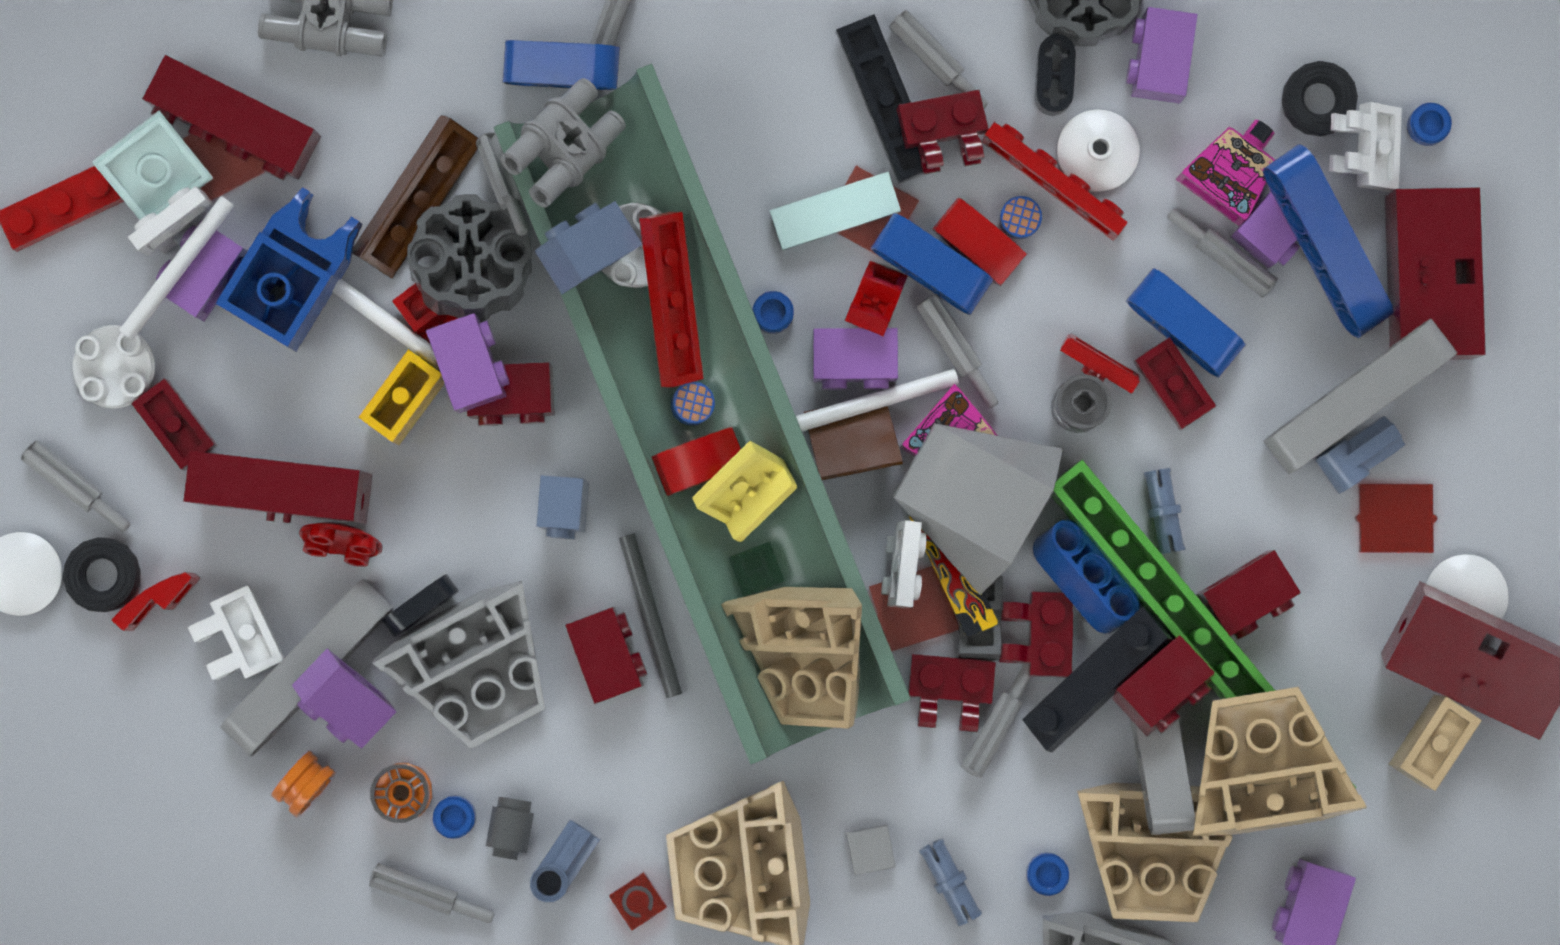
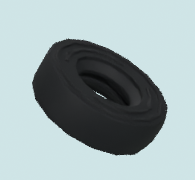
M1316 61L1304 64L1291 74L1284 85L1281 102L1284 114L1294 128L1304 134L1320 137L1335 133L1331 131V114L1346 115L1348 110L1356 111L1358 93L1354 80L1345 69L1335 63ZM1312 84H1325L1334 92L1335 104L1328 113H1313L1305 105V91Z
M97 537L83 541L71 551L64 564L63 581L66 592L77 605L88 611L109 612L121 608L133 598L140 584L141 570L137 557L127 545L115 539ZM101 558L111 561L118 573L114 586L106 591L93 589L86 577L90 564Z

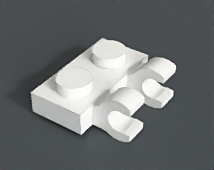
M1369 102L1360 104L1359 111L1348 110L1346 115L1331 114V131L1359 134L1358 153L1345 152V156L1330 155L1329 172L1357 174V187L1384 192L1399 189L1402 108Z
M197 186L191 190L188 187L181 189L168 200L169 206L159 214L151 213L139 220L134 226L136 231L128 236L129 240L138 251L147 256L157 249L166 254L178 245V242L173 237L191 223L197 227L200 221L207 215L206 212L214 206L205 192Z
M907 520L897 522L895 535L887 536L886 553L893 554L891 577H883L881 594L888 595L887 606L911 608L913 607V600H918L920 597L922 578L921 575H916L918 558H923L926 549V534L921 533L922 522Z
M246 585L211 602L210 605L215 615L188 627L195 643L205 641L223 631L232 653L206 665L213 681L224 678L241 669L245 679H249L278 665L284 659L283 653L250 585Z

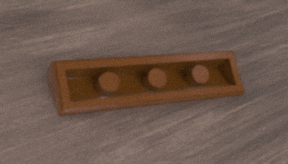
M441 115L354 245L352 254L392 279L408 256V245L413 241L418 228L417 220L430 207H440L477 151L476 141L478 137L453 119Z

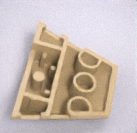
M782 587L729 600L721 604L727 616L733 614L744 636L739 641L744 650L752 652L761 670L758 679L780 724L847 729L854 725L859 695V642L862 604L852 588Z
M1299 687L1212 701L1193 836L1237 835L1318 822L1367 808L1361 795L1358 794L1347 775L1341 760L1339 761L1327 740L1325 732Z
M784 781L666 835L676 920L721 932L729 931L752 937V940L759 942L767 941L778 945H804L810 908V895L801 818Z
M1110 783L1078 790V797L1113 919L1198 922L1217 877L1216 871L1226 847H1229L1233 836H1193L1194 830L1152 836L1148 827L1142 787L1138 783ZM1190 786L1196 820L1200 786Z

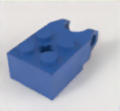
M303 187L288 204L271 216L262 233L259 232L215 303L295 352L299 349L332 295L335 285L343 277L351 264L354 241L363 225L351 216L345 225L337 229L332 236L325 239L309 237L306 231V219L309 205L314 195ZM283 283H285V296L281 300L278 299L277 302H274L275 296L271 293L272 288L275 285L281 288Z

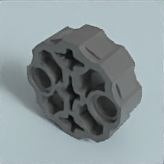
M1028 0L1036 15L1035 22L1049 36L1057 34L1066 36L1072 41L1074 46L1083 47L1096 46L1101 40L1113 35H1121L1135 20L1142 0H1102V6H1100L1099 0H1075V8L1065 17L1063 13L1072 6V0ZM1083 16H1089V22L1095 24L1091 31H1086L1085 24L1080 23Z
M477 194L455 195L450 202L440 207H430L417 220L418 228L413 241L408 245L407 251L411 280L416 283L422 294L423 303L438 315L448 314L458 318L475 313L479 317L480 322H484L495 313L510 311L524 296L523 288L528 275L532 273L531 241L529 236H521L516 233L507 208L503 210L499 203L484 201ZM463 217H472V223H463ZM485 236V241L479 242ZM453 238L458 240L459 243H454ZM468 245H472L473 255H475L473 273H469L468 262H466ZM508 251H517L523 255L521 259L514 262L507 261L502 257ZM426 256H433L439 260L437 264L431 267H423L418 264L419 260ZM487 274L488 280L481 277V275ZM456 276H462L460 280L456 281ZM477 294L478 302H469V295Z

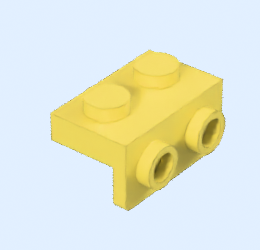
M749 441L692 499L698 510L725 523L732 538L742 542L796 490L797 484L784 459Z

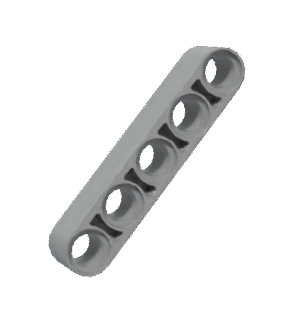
M1429 319L1285 423L1263 442L1285 471L1291 474L1437 370L1458 352L1434 321Z
M365 579L359 581L224 720L220 728L250 757L253 756L300 709L297 703L301 699L292 687V684L327 648L345 662L383 622L382 620L393 611L394 607Z
M1130 719L1150 834L1153 836L1194 830L1195 813L1179 720L1161 734L1156 729L1147 737Z

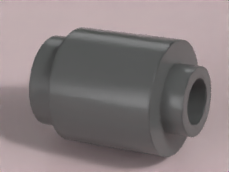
M498 797L497 807H492L485 845L494 848L492 856L517 860L519 852L527 853L534 813L530 812L532 802Z

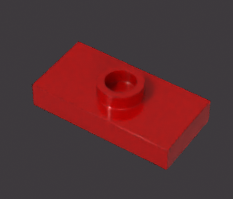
M1072 333L1067 335L1060 347L1061 352L1084 365L1081 369L1084 374L1097 377L1102 382L1106 378L1131 394L1140 382L1138 373Z

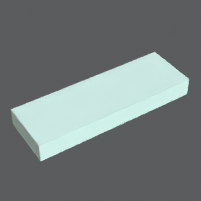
M885 172L769 211L782 250H786L893 215V213H899L901 209L889 172Z

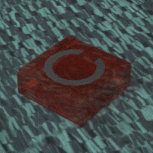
M645 871L609 894L610 899L631 931L667 908V904Z

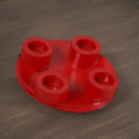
M334 522L312 523L302 526L299 530V535L304 541L303 552L315 557H326L328 553L345 555L344 562L352 566H368L370 558L380 554L383 549V545L378 539L359 528Z

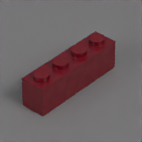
M164 55L142 98L153 107L151 115L160 111L171 125H174L177 119L190 126L187 132L208 144L215 138L227 144L225 152L244 162H247L251 156L264 163L263 171L283 181L287 175L297 180L300 179L321 138V135L314 128L167 55Z

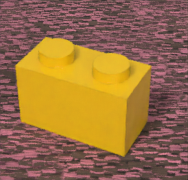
M408 349L358 418L391 442L400 445L445 384L441 372Z

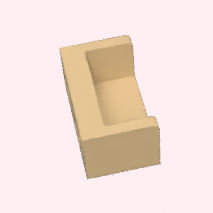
M1433 695L1388 765L1423 788L1436 791L1482 720L1448 697Z

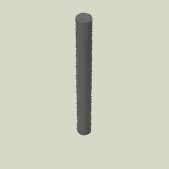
M635 533L620 537V545L665 696L670 698L682 694Z

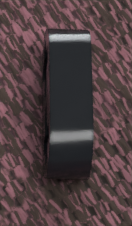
M1059 34L1051 35L1044 39L1038 49L1036 58L1035 104L1042 113L1049 116L1064 113L1072 103L1074 96L1075 46L1069 38ZM1053 45L1060 46V52L1067 54V57L1062 58L1060 61L1059 71H1052V57L1045 56V52H1050ZM1052 79L1058 80V93L1065 94V98L1060 99L1057 106L1050 105V99L1043 97V93H1048L1050 90Z
M445 574L396 608L382 621L395 638L446 603L459 590L449 576Z

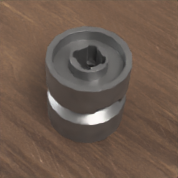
M1087 374L1074 376L1064 382L1054 393L1051 402L1052 415L1057 424L1063 429L1074 433L1087 432L1103 423L1109 415L1112 406L1111 393L1106 384L1099 378Z

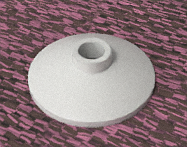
M1095 109L1078 114L1063 128L1057 143V159L1062 172L1068 177L1072 173L1083 179L1091 187L1089 190L1091 192H1105L1119 187L1133 174L1139 160L1140 146L1133 127L1120 115L1107 110ZM1097 141L1104 142L1107 146V153L1104 155L1096 154L1093 151V143Z

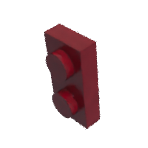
M1170 337L1133 361L1179 430H1182L1216 407V404Z
M164 378L131 403L181 470L185 471L188 467L189 451L209 453L218 446L168 379Z

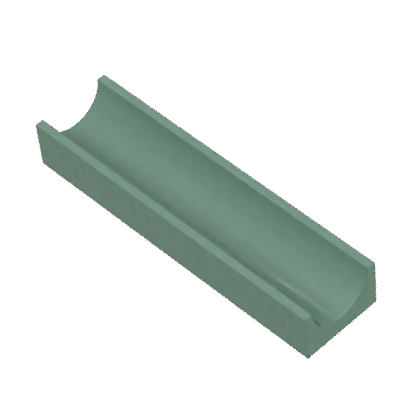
M651 63L636 69L635 75L629 81L609 94L591 102L579 115L583 122L591 128L605 113L610 110L615 111L625 121L626 128L606 148L604 160L601 163L595 164L583 176V181L578 186L567 187L548 207H541L530 197L529 189L549 170L544 162L537 156L521 173L513 175V178L541 245L548 241L544 233L565 220L570 227L578 223L575 215L594 203H597L600 209L616 201L618 206L629 203H641L652 206L662 213L683 212L704 378L695 382L706 385L713 393L715 399L714 411L703 423L690 426L679 422L672 413L671 398L680 386L661 387L648 286L639 288L621 286L600 271L564 294H561V297L750 765L782 749L829 730L831 727L780 724L758 679L761 670L752 652L743 649L739 640L744 636L733 614L727 616L721 605L726 601L782 587L852 588L862 604L859 642V695L855 719L887 707L899 705L911 700ZM507 121L493 127L503 153L521 137L522 126L525 123ZM732 427L741 449L749 441H752L784 459L797 484V488L742 542H738L732 538L725 523L698 510L692 499L708 481L667 496L651 456ZM762 551L773 580L768 581L765 570L749 576L753 588L749 589L738 559L742 558L748 572L763 566L758 552Z

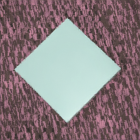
M157 111L92 161L139 220L151 213L159 214L169 206L168 200L181 189L188 187L191 190L195 186L200 189L213 179L212 175L160 111Z

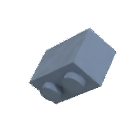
M616 201L602 209L599 208L597 203H594L575 215L578 221L575 225L570 227L565 220L544 233L548 241L534 251L561 294H564L643 245Z
M541 475L536 527L547 529V537L575 540V532H585L589 482L582 478Z

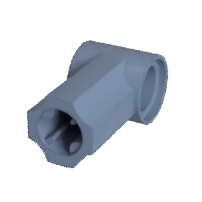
M1383 416L1349 440L1344 439L1320 454L1315 461L1338 494H1341L1370 474L1369 470L1399 451L1400 448L1405 446V443L1396 426L1386 416Z
M570 819L538 868L533 872L530 879L532 894L538 900L545 903L559 900L567 892L569 886L601 839ZM545 871L556 872L562 880V886L555 894L543 893L539 888V876Z

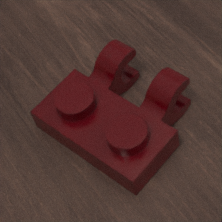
M979 89L898 105L896 110L905 149L918 147L924 175L941 171L940 167L944 166V161L938 143L955 139L959 141L964 167L981 164V159L985 156L982 142L978 135L985 134L989 128Z
M1032 591L1030 593V604L1003 602L1001 621L1029 622V646L1002 644L999 663L1029 664L1028 676L1067 678L1072 673L1073 604L1066 595L1058 592Z
M912 654L908 693L910 696L920 697L917 726L936 728L938 699L962 701L959 731L978 732L979 704H992L996 662Z

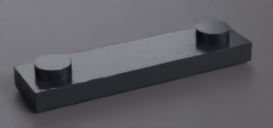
M875 14L836 29V35L898 184L923 175L918 147L905 149L896 109L898 105L910 103L911 101Z
M1141 607L1022 719L1043 748L1048 752H1053L1113 697L1118 687L1171 643L1173 638L1149 609Z

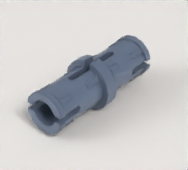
M1171 468L1158 470L1161 487L1158 485L1156 470L1144 472L1152 508L1148 510L1149 518H1154L1158 551L1161 554L1171 553L1169 535L1171 536L1173 552L1186 550L1178 513L1182 511L1180 504L1176 505L1170 474Z
M943 838L934 841L932 845L939 859L936 858L929 844L920 849L919 853L923 856L937 882L934 885L937 893H943L957 920V925L962 926L968 923V917L962 905L965 906L972 920L982 915V912L964 882L967 879L964 871H958L944 844Z

